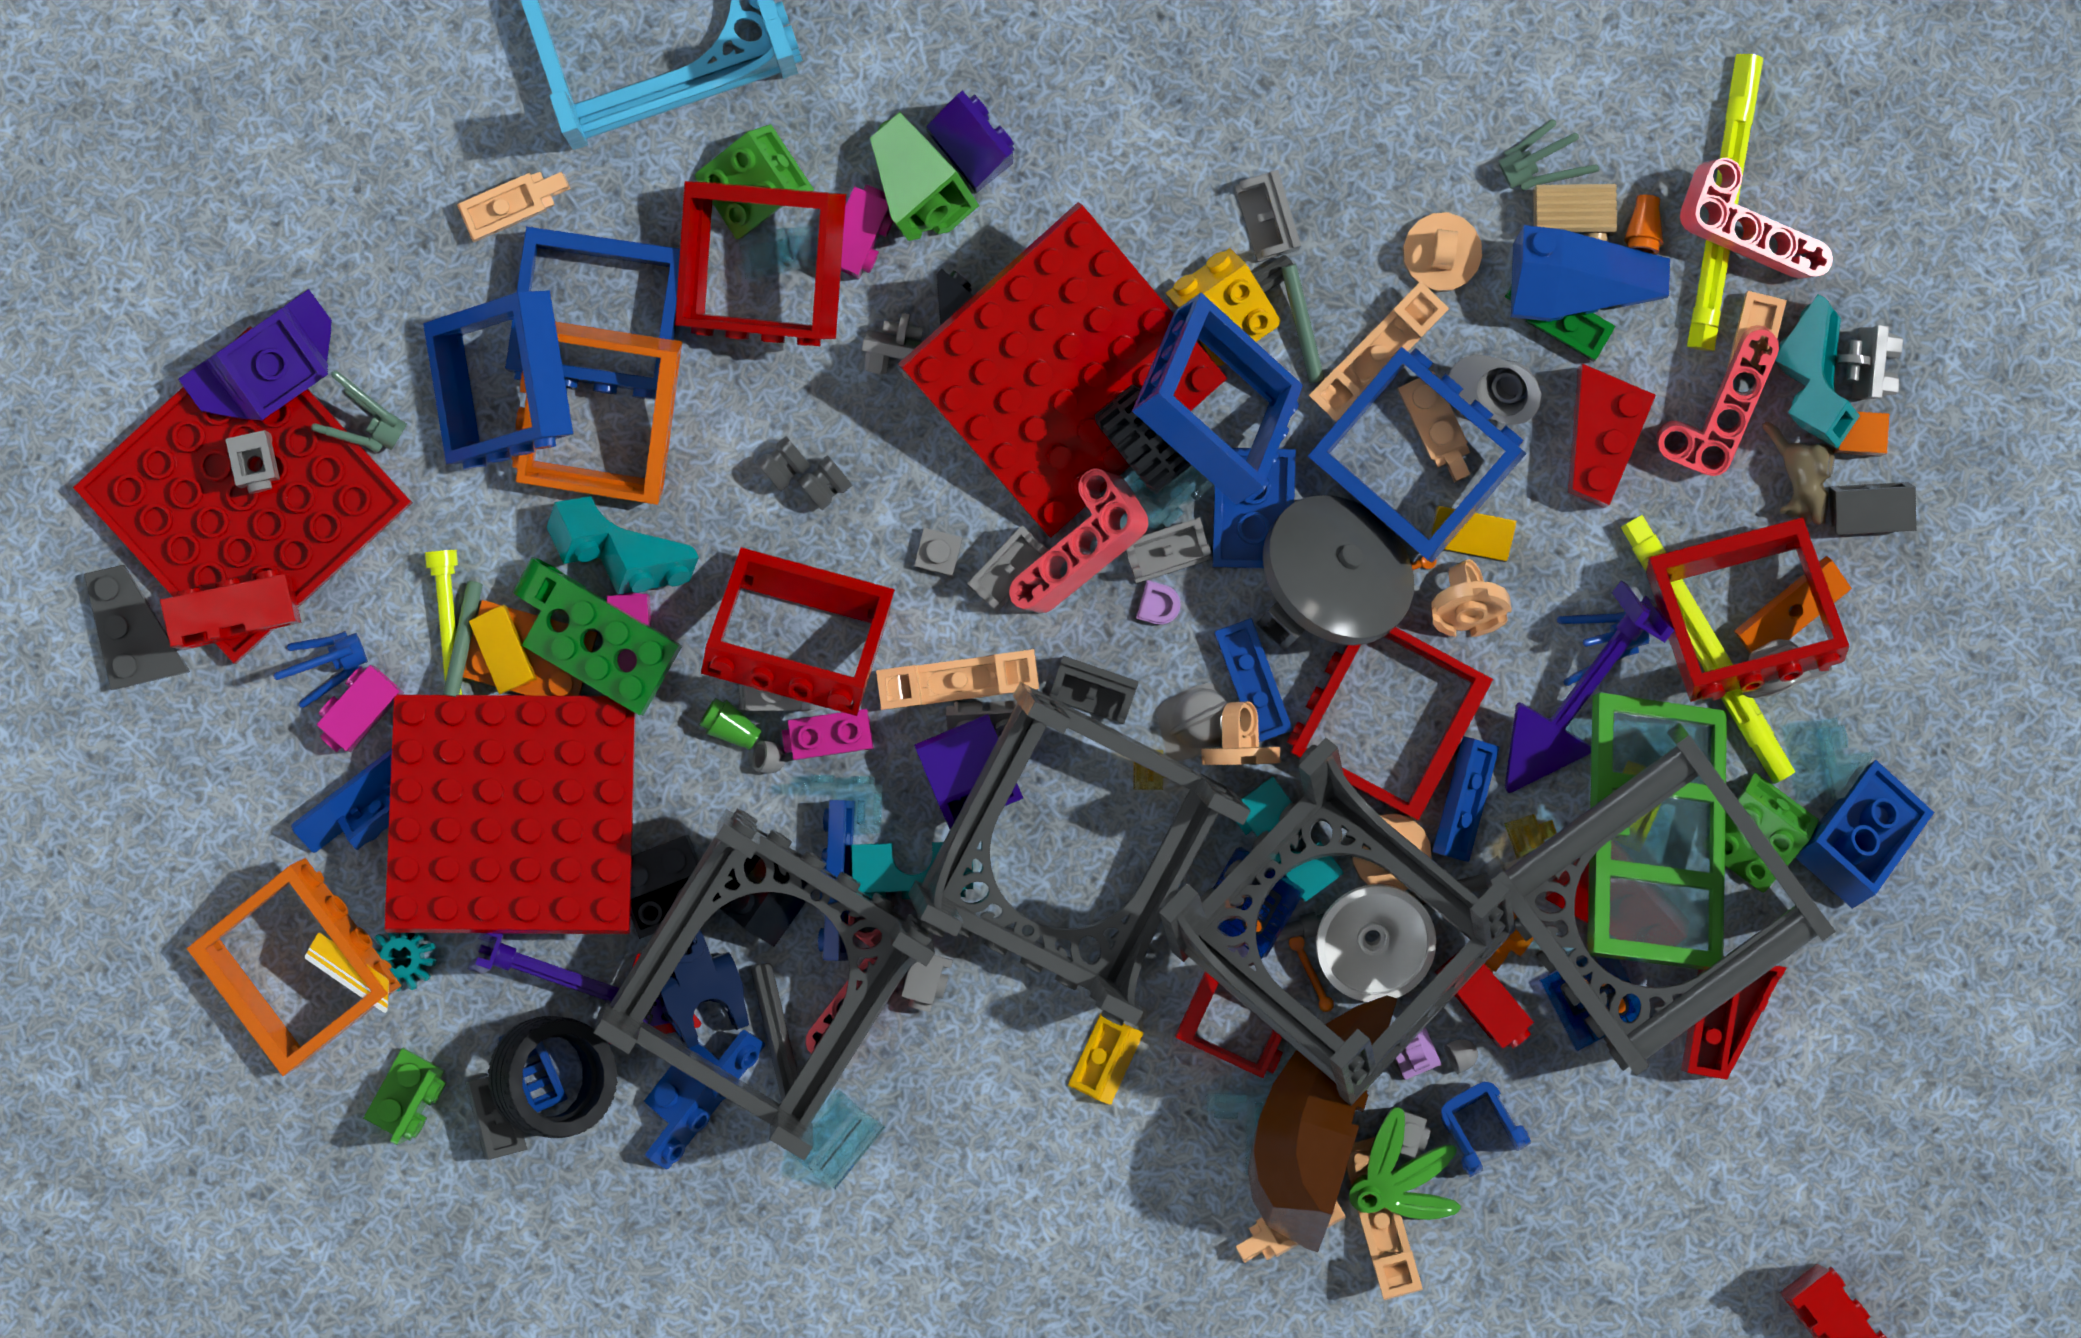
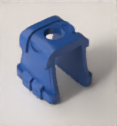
M1485 1081L1453 1097L1441 1109L1442 1123L1446 1131L1453 1135L1464 1156L1462 1157L1461 1164L1469 1177L1482 1172L1483 1166L1453 1114L1478 1100L1487 1097L1516 1151L1531 1144V1140L1522 1125L1516 1126L1500 1099L1499 1095L1501 1093L1493 1083Z

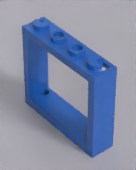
M526 226L517 292H528L532 289L538 248L670 267L659 338L675 339L679 248ZM512 319L505 369L515 373V380H521L523 369L515 320ZM656 357L653 378L562 365L566 388L577 389L578 382L594 384L593 391L614 395L617 394V388L633 390L632 397L655 400L661 358Z
M550 290L516 292L423 323L446 465L462 463L463 470L486 467L487 463L510 460V456L534 453V448L545 449L555 447V439L573 435ZM514 319L532 427L480 442L462 335Z
M1201 292L1175 310L1132 412L1237 505L1253 493L1258 496L1269 483L1267 476L1270 468L1278 460V448L1289 432L1287 425L1291 416L1299 407L1297 400L1303 384ZM1197 339L1203 342L1269 402L1246 461L1173 396Z
M1401 347L1310 452L1308 457L1424 558L1433 562L1527 453L1519 447L1524 440L1508 426L1505 425L1500 431L1489 422L1494 414L1476 399L1470 405L1461 398L1459 394L1463 388L1446 373L1441 379L1429 370L1433 362L1417 348L1409 353ZM1404 366H1407L1505 450V453L1430 539L1330 454Z

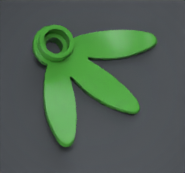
M1399 1107L1393 1108L1382 1122L1374 1139L1369 1156L1367 1174L1359 1176L1350 1187L1349 1200L1351 1205L1364 1213H1374L1385 1207L1396 1214L1424 1220L1440 1219L1457 1214L1461 1206L1455 1200L1430 1194L1406 1192L1423 1185L1439 1174L1456 1155L1457 1148L1450 1144L1437 1147L1412 1159L1392 1172L1402 1149L1405 1131L1403 1109ZM1368 1194L1374 1195L1373 1197H1364Z

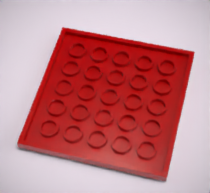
M1077 202L898 365L1037 525L1051 538L1086 507L1079 493V482L1085 472L1090 469H1101L1120 476L1130 467L1128 462L1098 427L1094 415L1131 384L1142 389L1174 314L1087 209ZM1197 341L1173 395L1190 411L1227 379ZM1106 481L1101 485L1100 493L1107 488Z
M249 326V327H248L242 334H240L237 338H239L240 336H242L243 334H245L246 332H248L250 329H252V327ZM182 387L73 487L172 597L177 596L176 593L191 588L200 587L201 591L216 588V583L229 579L239 578L240 583L256 580V573L278 569L280 575L286 574L291 576L298 607L413 503L361 445L312 431L311 426L315 423L348 432L309 389L296 396L265 419L259 421L202 412L184 387ZM266 430L272 435V445L280 480L271 481L272 489L249 494L247 487L239 488L235 485L226 439ZM255 457L250 461V469L253 472L259 471L263 466V461L260 457ZM273 630L215 644L234 664H237Z
M394 696L384 927L386 933L630 934L636 713L608 696Z

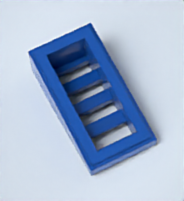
M541 1041L528 1056L529 1058L539 1054L541 1060L523 1068V1090L529 1105L536 1112H540L568 1099L544 1041ZM546 1069L548 1075L526 1083L525 1077ZM552 1083L555 1090L533 1099L532 1091Z

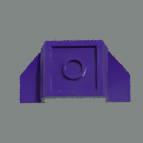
M308 289L178 380L202 412L261 421L328 375L327 359L332 320Z

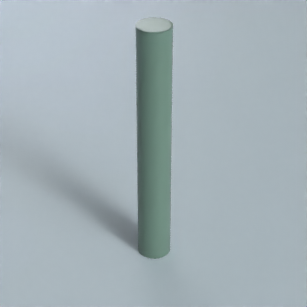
M1297 265L1281 267L1308 380L1309 383L1320 382L1325 378Z
M467 581L443 695L456 697L460 693L473 633L469 621L476 618L483 584L476 581Z

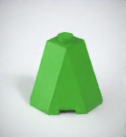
M901 112L892 119L882 123L877 132L870 137L891 219L908 241L920 239L922 232L934 230L937 234L950 232L979 207V204L958 172Z

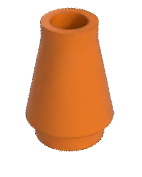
M1647 194L1637 196L1636 205L1624 238L1627 247L1654 255L1659 253V247L1664 244L1659 197Z

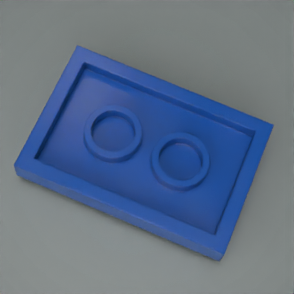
M1232 448L1245 461L1247 460L1251 448ZM1278 449L1279 458L1270 468L1267 476L1269 483L1258 496L1253 493L1236 505L1214 485L1213 568L1264 569L1263 546L1268 530L1282 512L1294 503L1296 449Z

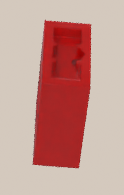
M1456 954L1435 971V974L1438 975ZM1485 963L1454 995L1496 1046L1503 1049L1506 1046H1511L1514 1049L1531 1035L1527 1028L1534 1022Z
M1205 971L1179 1025L1175 1038L1258 1077L1264 1078L1266 1071L1273 1074L1283 1054L1282 1051L1277 1049L1282 1037L1273 1029L1257 1063L1195 1035L1219 984Z

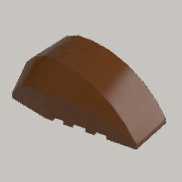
M1386 995L1358 1005L1325 1025L1345 1042L1359 1029L1370 1039L1372 1045L1390 1026L1397 998ZM1296 1050L1274 1081L1259 1117L1251 1147L1248 1176L1252 1200L1266 1225L1304 1248L1318 1252L1332 1217L1359 1129L1358 1125L1352 1124L1355 1110L1364 1112L1369 1094H1367L1368 1091L1366 1090L1350 1106L1339 1096L1336 1083Z

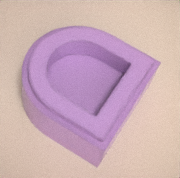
M1147 580L1136 619L1156 625L1172 622L1180 611L1181 604L1178 594L1169 586Z

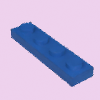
M829 800V808L824 810L823 829L825 832H828V846L823 849L821 859L827 863L824 869L835 876L843 872L852 877L855 801ZM830 897L828 904L836 902L837 900ZM850 910L843 911L840 916L841 920L848 924V913ZM825 915L824 928H820L818 934V948L820 952H823V960L847 961L848 955L844 942L834 924Z

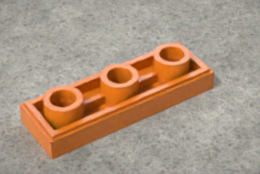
M1826 556L1819 563L1835 603L1852 588L1833 560ZM1805 574L1734 630L1749 654L1773 640L1791 639L1819 616Z

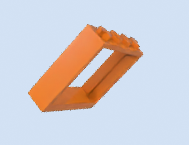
M555 321L558 342L661 358L646 477L640 478L535 461L536 449L534 448V453L512 456V467L517 468L516 482L658 505L664 489L682 341ZM522 371L520 381V392L526 393L524 375ZM527 393L525 407L519 406L515 430L518 431L532 427Z
M306 858L289 865L186 948L282 1076L297 1069L375 1007L373 1005L387 994L390 996L402 986L390 971L392 965L386 960L381 959L372 947L373 943L368 933L362 928L357 927L348 915L346 904L341 898L332 894L324 883L321 871L316 872ZM289 883L371 991L303 1046L298 1044L220 940ZM368 966L389 979V993L386 992Z

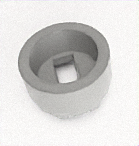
M759 741L753 753L754 770L768 774L780 771L785 765V762L780 761L781 756L786 755L781 745L770 741Z
M1457 1039L1444 1046L1449 1062L1457 1074L1470 1069L1477 1061V1047L1469 1040Z

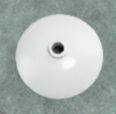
M1365 885L1345 893L1326 911L1317 931L1316 952L1319 964L1326 978L1337 990L1348 997L1364 1002H1369L1386 995L1398 998L1414 989L1428 973L1436 952V932L1427 910L1410 893L1390 885ZM1369 931H1378L1379 936L1375 941L1368 942L1365 940V936Z

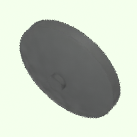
M1317 495L1306 497L1286 508L1268 530L1263 546V566L1269 587L1283 610L1310 633L1322 639L1344 645L1367 644L1386 636L1407 614L1414 594V574L1409 556L1396 533L1368 508L1352 500L1337 496Z

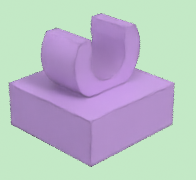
M1426 1027L1395 1059L1404 1080L1442 1065Z

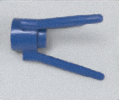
M1626 612L1559 616L1557 622L1559 624L1616 623L1610 625L1611 632L1584 639L1583 645L1588 647L1609 642L1618 630L1616 626L1625 616ZM1643 631L1636 641L1632 640L1618 660L1639 653L1638 646L1649 644V633ZM1590 666L1564 679V685L1569 686L1579 681Z
M346 631L330 637L288 644L287 649L289 651L333 646L328 647L329 653L274 673V679L280 680L331 661L336 670L344 667L343 671L299 702L301 708L308 706L350 677L360 667L359 665L368 662L357 633L347 636Z

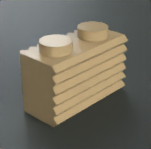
M1616 184L1536 185L1533 189L1534 226L1563 229L1607 241V236H1613L1617 232Z

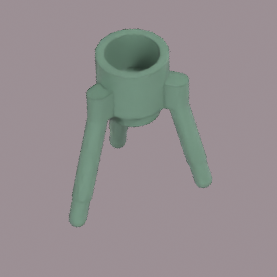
M1551 119L1517 146L1505 151L1506 157L1498 160L1510 188L1513 189L1520 185L1522 191L1536 185L1595 173L1599 171V166L1594 164L1535 177L1532 176L1539 172L1535 162L1579 139V135L1573 133L1533 154L1529 150L1525 151L1556 126L1554 119Z
M333 371L331 375L345 388L344 393L374 416L366 429V432L372 436L367 438L315 423L311 426L312 431L366 446L376 453L380 451L382 446L392 450L407 423L386 411L338 371Z

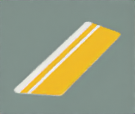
M317 933L305 955V959L364 998L371 992L336 944L322 933ZM368 966L386 992L389 993V979ZM388 994L373 1005L384 1013L388 1011Z

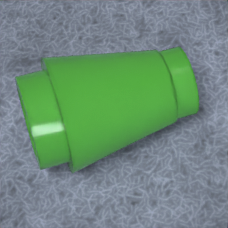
M717 698L711 702L699 723L700 726L707 729L706 734L744 747L747 750L753 747L761 733V729L757 728L728 700L722 702Z

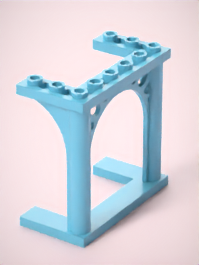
M521 0L552 91L549 97L561 132L573 150L587 146L588 142L586 139L740 86L782 73L783 79L798 74L796 63L803 61L792 26L783 27L790 24L782 1L774 3V0H749L751 7L760 10L761 15L753 11L742 10L740 0H731L729 15L720 36L712 47L694 62L680 69L574 104L539 0ZM741 20L753 21L760 26L762 36L756 41H745L735 33V24ZM732 42L734 46L744 52L735 54L733 49L730 54L724 55L723 47L726 43ZM714 57L717 59V61L709 63Z

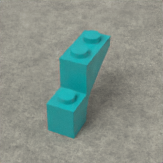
M1817 294L1813 302L1807 305L1801 312L1799 322L1791 334L1780 342L1775 363L1784 374L1806 386L1804 390L1799 391L1795 395L1788 414L1801 429L1838 449L1860 415L1848 400L1835 392L1834 373L1841 318L1831 307L1829 301Z
M591 496L554 502L546 526L563 564L578 561L588 562L595 558H600L617 595L630 592L642 593L648 589L669 585L676 587L690 582L699 559L696 550L690 545L616 526L602 515Z

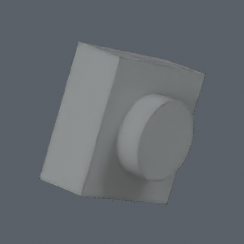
M924 528L914 567L953 576L963 537Z

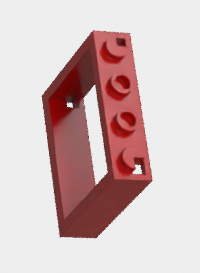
M685 181L675 325L691 327V334L713 336L714 329L725 330V338L749 339V333L761 334V341L785 343V336L797 337V345L820 347L821 339H836L846 194ZM712 200L820 209L812 324L705 314Z
M1803 517L1649 557L1646 575L1658 609L1674 629L1668 639L1690 702L1711 697L1715 701L1722 698L1726 692L1741 689L1743 692L1753 691L1762 687L1764 682L1780 679L1782 682L1791 681L1800 677L1803 672L1817 668L1819 671H1829L1830 666L1845 661L1849 643ZM1796 549L1828 640L1702 673L1671 582Z
M741 547L706 644L701 674L857 716L887 624L895 589ZM741 588L871 623L855 676H847L723 642Z
M1395 627L1384 638L1469 682L1470 685L1408 802L1343 767L1342 770L1353 788L1409 818L1419 821L1494 679ZM1346 645L1342 654L1337 651L1333 653L1324 672L1330 675L1323 689L1318 686L1315 687L1305 706L1312 710L1305 724L1297 721L1287 740V743L1293 745L1289 752L1291 755L1300 759L1307 750L1308 743L1361 645Z

